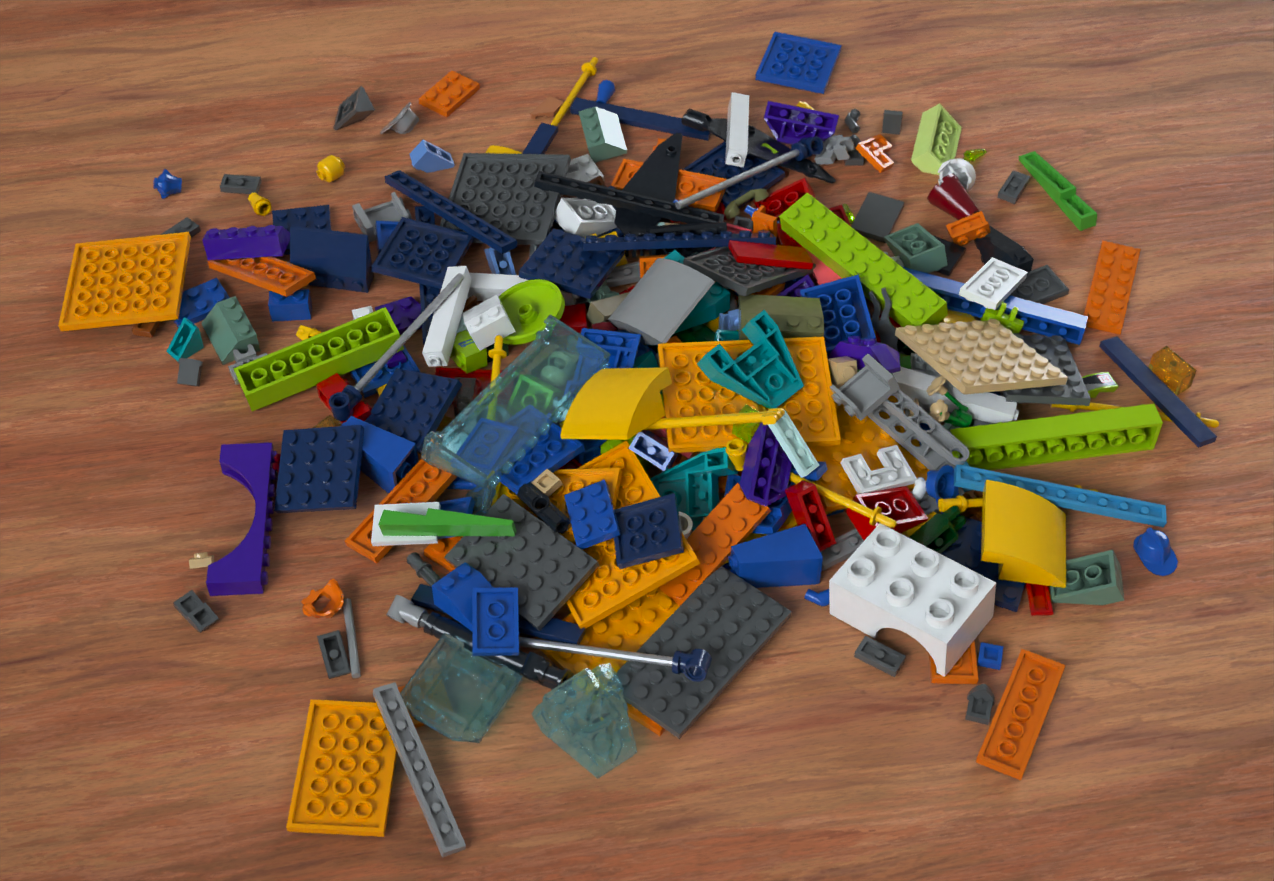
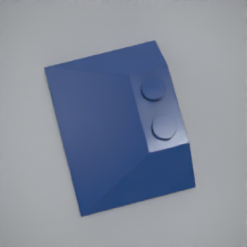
M582 328L577 345L581 353L574 381L567 382L563 401L572 403L583 385L601 369L634 368L642 337L641 334Z

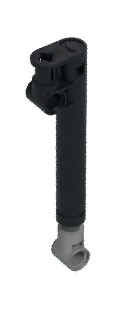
M400 595L395 596L386 614L388 617L403 624L408 622L416 628L423 627L425 633L472 654L471 630L456 621L442 617L438 613L432 612L428 614L426 609L414 606L412 601ZM519 650V656H478L562 695H566L569 692L574 681V674L569 669L565 668L562 670L552 665L546 658L533 652L527 654Z

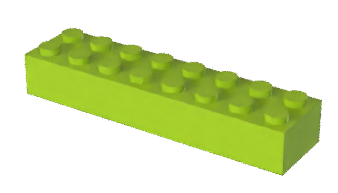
M386 307L233 369L251 411H255L314 387L317 383L336 373L343 375L379 360L400 337V333ZM402 346L397 352L404 350V346Z

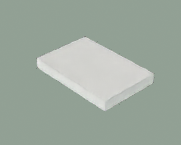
M440 502L375 505L371 537L372 546L438 543V536H383L378 524L383 510L426 516L428 508L440 510Z

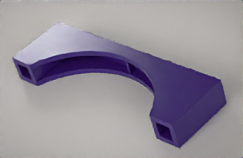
M272 442L221 445L219 462L222 473L244 485L253 496L256 504L252 526L242 542L228 555L208 565L206 585L210 596L264 594V585H268L266 567L270 565V558L267 549H271V537L268 535L269 531L273 529L270 514H274V503L271 499L275 497V484H273V480L277 479V470H274L272 465L276 463L274 457L278 454L277 451H274Z

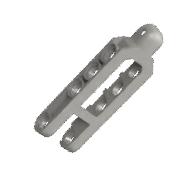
M900 389L892 394V396L897 398L898 402L893 403L886 399L868 415L874 423L929 470H939L945 465L952 466L954 469L956 465H964L969 457V450L961 441ZM910 409L914 416L905 415L903 410ZM886 412L890 418L883 419L879 413ZM919 424H928L930 430H923ZM895 426L904 427L905 432L899 433L896 431ZM916 439L920 441L921 446H914L911 440ZM952 451H959L963 458L958 459L954 457Z

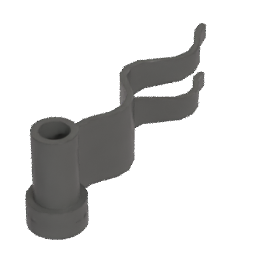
M881 288L885 300V308L881 319H879L880 303L874 296L873 291H870L868 294L874 305V312L871 318L873 328L878 332L881 343L898 351V337L895 336L896 328L889 320L892 304L886 288Z

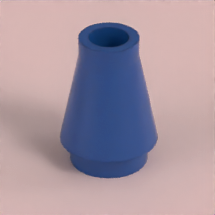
M603 80L599 83L596 102L607 103L615 92L613 82Z

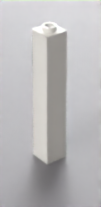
M731 93L728 105L725 164L744 167L748 152L749 95Z
M467 266L447 268L441 291L458 273H461L464 279L434 311L422 351L428 367L448 366L472 282Z
M470 273L472 282L467 299L472 295L477 297V301H486L495 295L499 297L512 286L528 280L520 278L519 275ZM560 290L565 300V306L575 305L576 299H579L580 296Z
M901 366V371L893 373L900 387L899 389L911 400L914 401L917 398L919 403L931 406L941 399L948 405L949 412L959 409L945 395L942 396L939 392L931 396L927 394V388L937 377ZM948 380L943 384L956 400L968 407L967 412L972 414L973 419L995 424L1017 420L1019 410L1016 409L1017 402H1006L1005 397L989 392L964 395Z

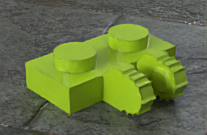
M1004 302L1001 303L998 310L985 309L980 321L996 319L1005 328L1011 330L1013 334H1019L1024 321L1015 318L1018 308L1014 307L1010 315L1004 313L1006 310V303Z

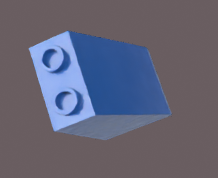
M350 416L341 426L362 425L364 427L360 470L389 494L418 463L416 443Z
M806 524L731 546V556L728 557L730 569L728 570L755 588L816 585L820 583L823 556Z

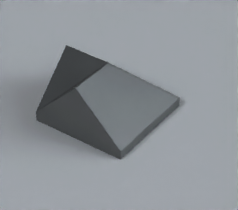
M362 86L339 105L333 129L338 130L364 120L375 111Z

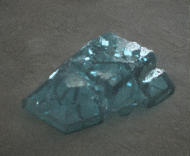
M610 663L598 665L592 670L589 668L583 669L545 694L543 702L537 705L531 713L542 733L555 742L563 751L572 756L597 779L638 753L632 725L629 722L628 706L624 699L623 683Z

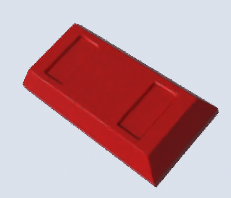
M1025 583L1031 616L1053 615L1049 586Z

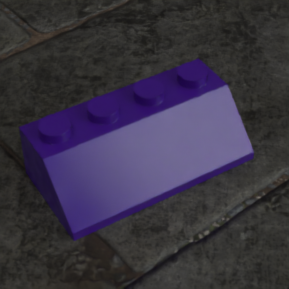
M274 225L266 227L250 226L239 229L231 227L222 230L213 228L207 230L202 241L208 260L283 256L290 241V232L283 226Z

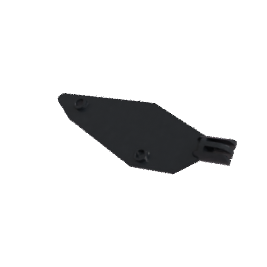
M688 109L681 119V123L684 126L701 132L709 131L726 141V118L711 119L705 113ZM748 125V155L770 161L791 151L790 148L756 129L754 126ZM762 144H768L769 146L777 150L778 153L773 154L772 150H770L766 146L763 147ZM792 158L779 164L785 168L803 173L810 178H817L829 183L836 182V179L823 168L807 158L802 161Z
M675 133L659 144L622 191L673 202L676 195L682 134ZM616 208L614 224L624 235L634 234L636 237H644L646 227L657 226L663 217H654L642 212L637 213L625 208ZM637 249L632 251V258H636ZM640 249V256H644L645 249ZM625 250L626 257L629 256V250Z

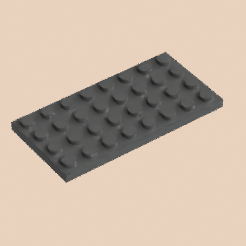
M721 566L707 577L637 650L638 653L673 657L676 651L690 654L694 649H703L712 657L706 678L703 681L695 682L688 679L684 673L673 674L672 666L627 661L606 683V688L680 739L791 617L792 611Z

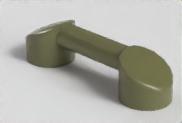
M752 189L730 202L724 214L727 219H731L740 214L738 206L751 198H754L755 202L761 201L768 197L769 194L766 189Z

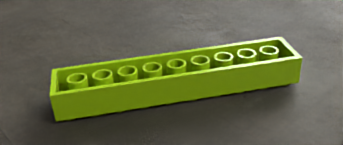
M808 192L779 216L782 230L841 278L859 274L864 296L872 302L868 292L873 291L882 311L885 308V300L881 288H886L892 304L889 317L902 327L907 325L922 326L923 324L937 325L948 315L947 302Z
M1141 404L1131 407L950 429V433L968 448L969 457L966 461L970 467L991 471L1153 450L1163 422L1155 404ZM952 451L954 457L958 459L963 458L959 451Z

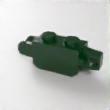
M955 505L943 514L937 513L909 538L941 554L958 539L959 534L957 531L967 521L964 516H958L960 509Z

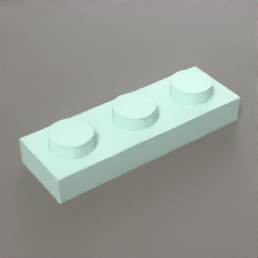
M784 410L785 414L775 424H769L768 426L802 478L816 469L819 463L786 410Z

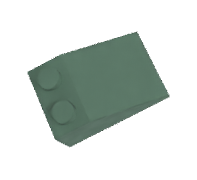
M918 223L884 236V240L894 256H900L906 268L930 273L948 265L945 245Z
M1109 550L1066 560V588L1050 586L1052 603L1106 605L1124 601L1121 564L1114 551Z

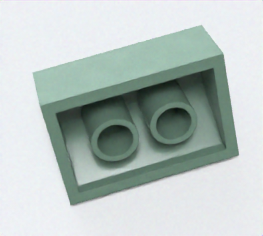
M599 107L579 111L587 147L594 163L628 153L617 114Z
M236 296L217 302L201 323L222 365L235 361L234 349L244 354L248 352L247 346L251 344L255 352L260 351L257 334Z

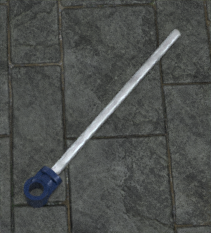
M820 137L802 138L791 146L790 152L675 203L677 209H681L792 158L802 161L810 156L819 155L823 151V141Z
M458 273L354 387L346 385L342 392L334 393L330 397L329 404L336 420L346 421L353 415V408L363 398L360 393L363 388L464 279L461 273Z
M519 637V646L672 666L673 674L684 673L688 679L695 682L703 681L706 678L712 662L711 655L703 649H694L690 654L676 651L673 657Z

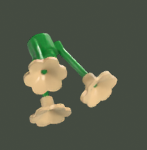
M940 375L927 388V394L931 396L939 392L942 396L945 395L959 409H954L950 415L947 412L948 405L945 404L944 400L939 399L930 406V413L928 414L938 423L945 422L960 428L968 427L972 421V414L967 412L968 407L962 405L948 392V389L943 385L946 379ZM915 398L914 402L919 406L918 399ZM910 410L908 416H914V413Z

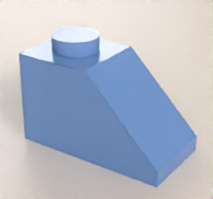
M424 139L409 154L412 166L426 173L449 169L455 166L449 152Z
M491 247L484 249L492 274L516 275L510 252L501 254Z

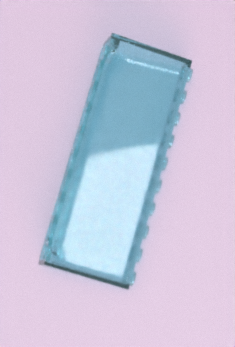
M550 314L544 320L546 324L545 330H539L536 339L442 432L436 431L434 433L431 431L425 437L421 459L434 467L487 490L491 487L495 488L500 482L501 477L504 474H509L516 461L520 462L524 458L526 451L529 448L532 449L537 444L541 435L545 436L550 430L551 425L561 419L565 410H569L574 398L583 385L599 370L609 368L611 354Z

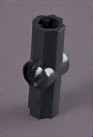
M525 483L519 488L518 498L536 514L538 519L548 525L554 533L563 534L568 530V526L571 523L570 520L550 501L547 495L542 494L532 483Z

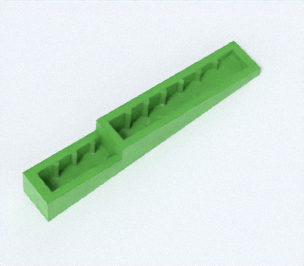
M1035 151L1019 156V161L1079 231L1096 226L1097 212L1076 195V187Z
M428 508L426 516L383 510L378 524L383 536H516L517 532L513 520Z

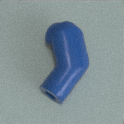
M808 589L804 599L822 607L830 604L829 589L820 593Z

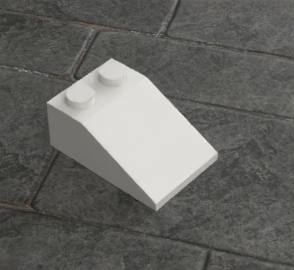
M561 198L555 210L556 221L567 233L581 237L596 233L598 236L617 228L614 224L616 210L612 205L599 204L587 199Z
M498 295L462 313L467 330L479 351L494 344L497 335L505 338L516 332Z

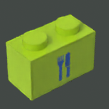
M467 330L457 333L450 358L456 363L457 367L467 374L488 366L487 349L484 348L479 351Z

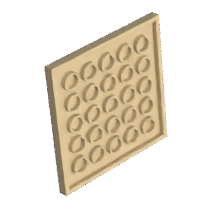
M989 319L988 321L973 320L972 322L957 321L956 323H939L937 325H907L896 328V337L964 395L1066 385L1068 379L1059 368L1049 363L1048 359L1039 355L1034 348L1025 344L1022 339L1015 336L1011 330L1005 328L996 319Z

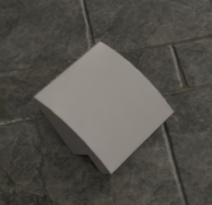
M657 258L608 320L619 330L641 334L640 343L643 345L666 343L715 281L682 263L670 259Z

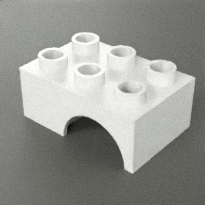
M879 523L829 580L830 614L874 639L877 637L878 630L882 628H893L910 635L929 652L935 662L937 673L945 677L992 619L996 582Z

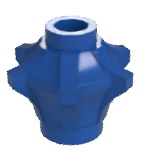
M163 169L162 174L158 178L154 177L153 188L160 192L162 199H165L168 195L175 194L176 192L181 193L182 178H177L170 174L167 169Z

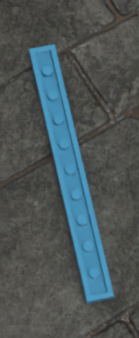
M956 465L954 468V486L983 492L986 480H992L1031 491L1057 507L1163 528L1167 523L1166 505L965 465Z

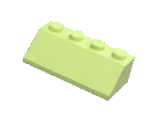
M941 104L922 113L911 158L913 164L922 172L936 175L940 174L938 170L944 162L955 159L962 129Z

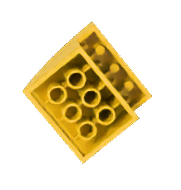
M607 368L599 370L583 385L574 398L561 430V439L628 440L665 416L660 391L672 384L669 368Z
M986 480L983 488L981 561L999 563L998 579L1066 588V514L1050 501L1031 491L1003 482Z

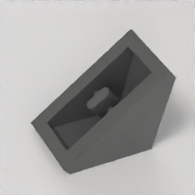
M884 110L882 133L900 135L902 111Z

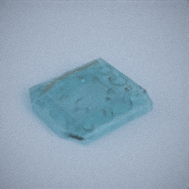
M444 632L400 694L405 706L414 719L453 741L480 743L523 681V676L504 665L502 668H499L480 656H472V652L464 648L463 642Z

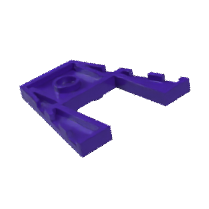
M411 296L375 307V311L386 307L400 335L421 314V304ZM402 350L397 352L386 363L389 369L398 366L399 362L401 364L406 363V357Z

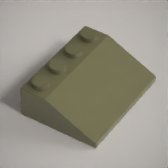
M753 294L738 296L739 340H749L742 329L763 310L778 325L783 338L824 337V317L820 298Z

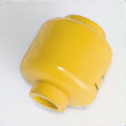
M329 155L318 162V170L316 172L321 180L331 183L343 176L345 165L338 156Z

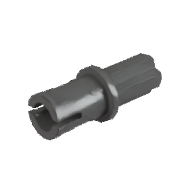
M413 552L407 557V563L416 571V575L419 578H423L430 586L441 579L433 571L432 565L425 562L417 552Z

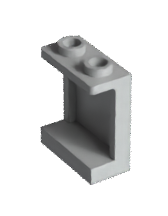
M395 192L391 193V201L365 210L362 209L359 203L352 205L354 219L362 233L368 235L369 242L377 240L376 221L399 222L402 217L412 219L410 211L404 208L402 198H398Z
M869 354L862 358L865 367L839 389L834 385L830 386L833 392L832 399L839 406L843 404L845 411L851 417L855 415L860 421L900 388L894 376Z

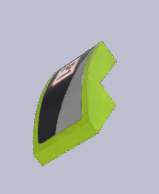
M1109 372L1094 373L1082 377L1090 398H1096L1099 392H1115L1119 387Z

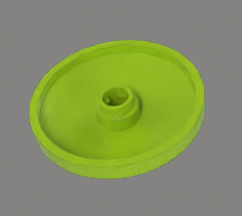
M541 279L528 280L512 286L499 296L516 331L503 338V343L518 345L534 341L548 333L559 322L565 309V300L560 289L554 283Z

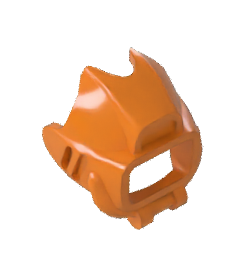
M331 578L324 588L317 591L312 589L310 594L301 601L303 603V613L315 618L333 617L344 605V595L338 582ZM321 596L330 599V602L320 612L315 610L313 604Z

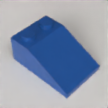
M464 562L434 583L432 591L434 605L472 631V588L494 587L478 570Z

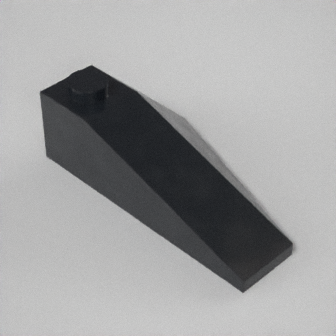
M726 222L646 227V234H655L656 236H663L664 233H673L676 236L682 235L685 232H691L694 235H701L702 232L721 234L722 231H727ZM714 247L648 249L649 256L668 255L676 250L683 257L687 258Z
M990 225L991 233L983 238L974 239L984 265L991 258H995L1024 271H1031L1034 261L1032 256L1021 245Z

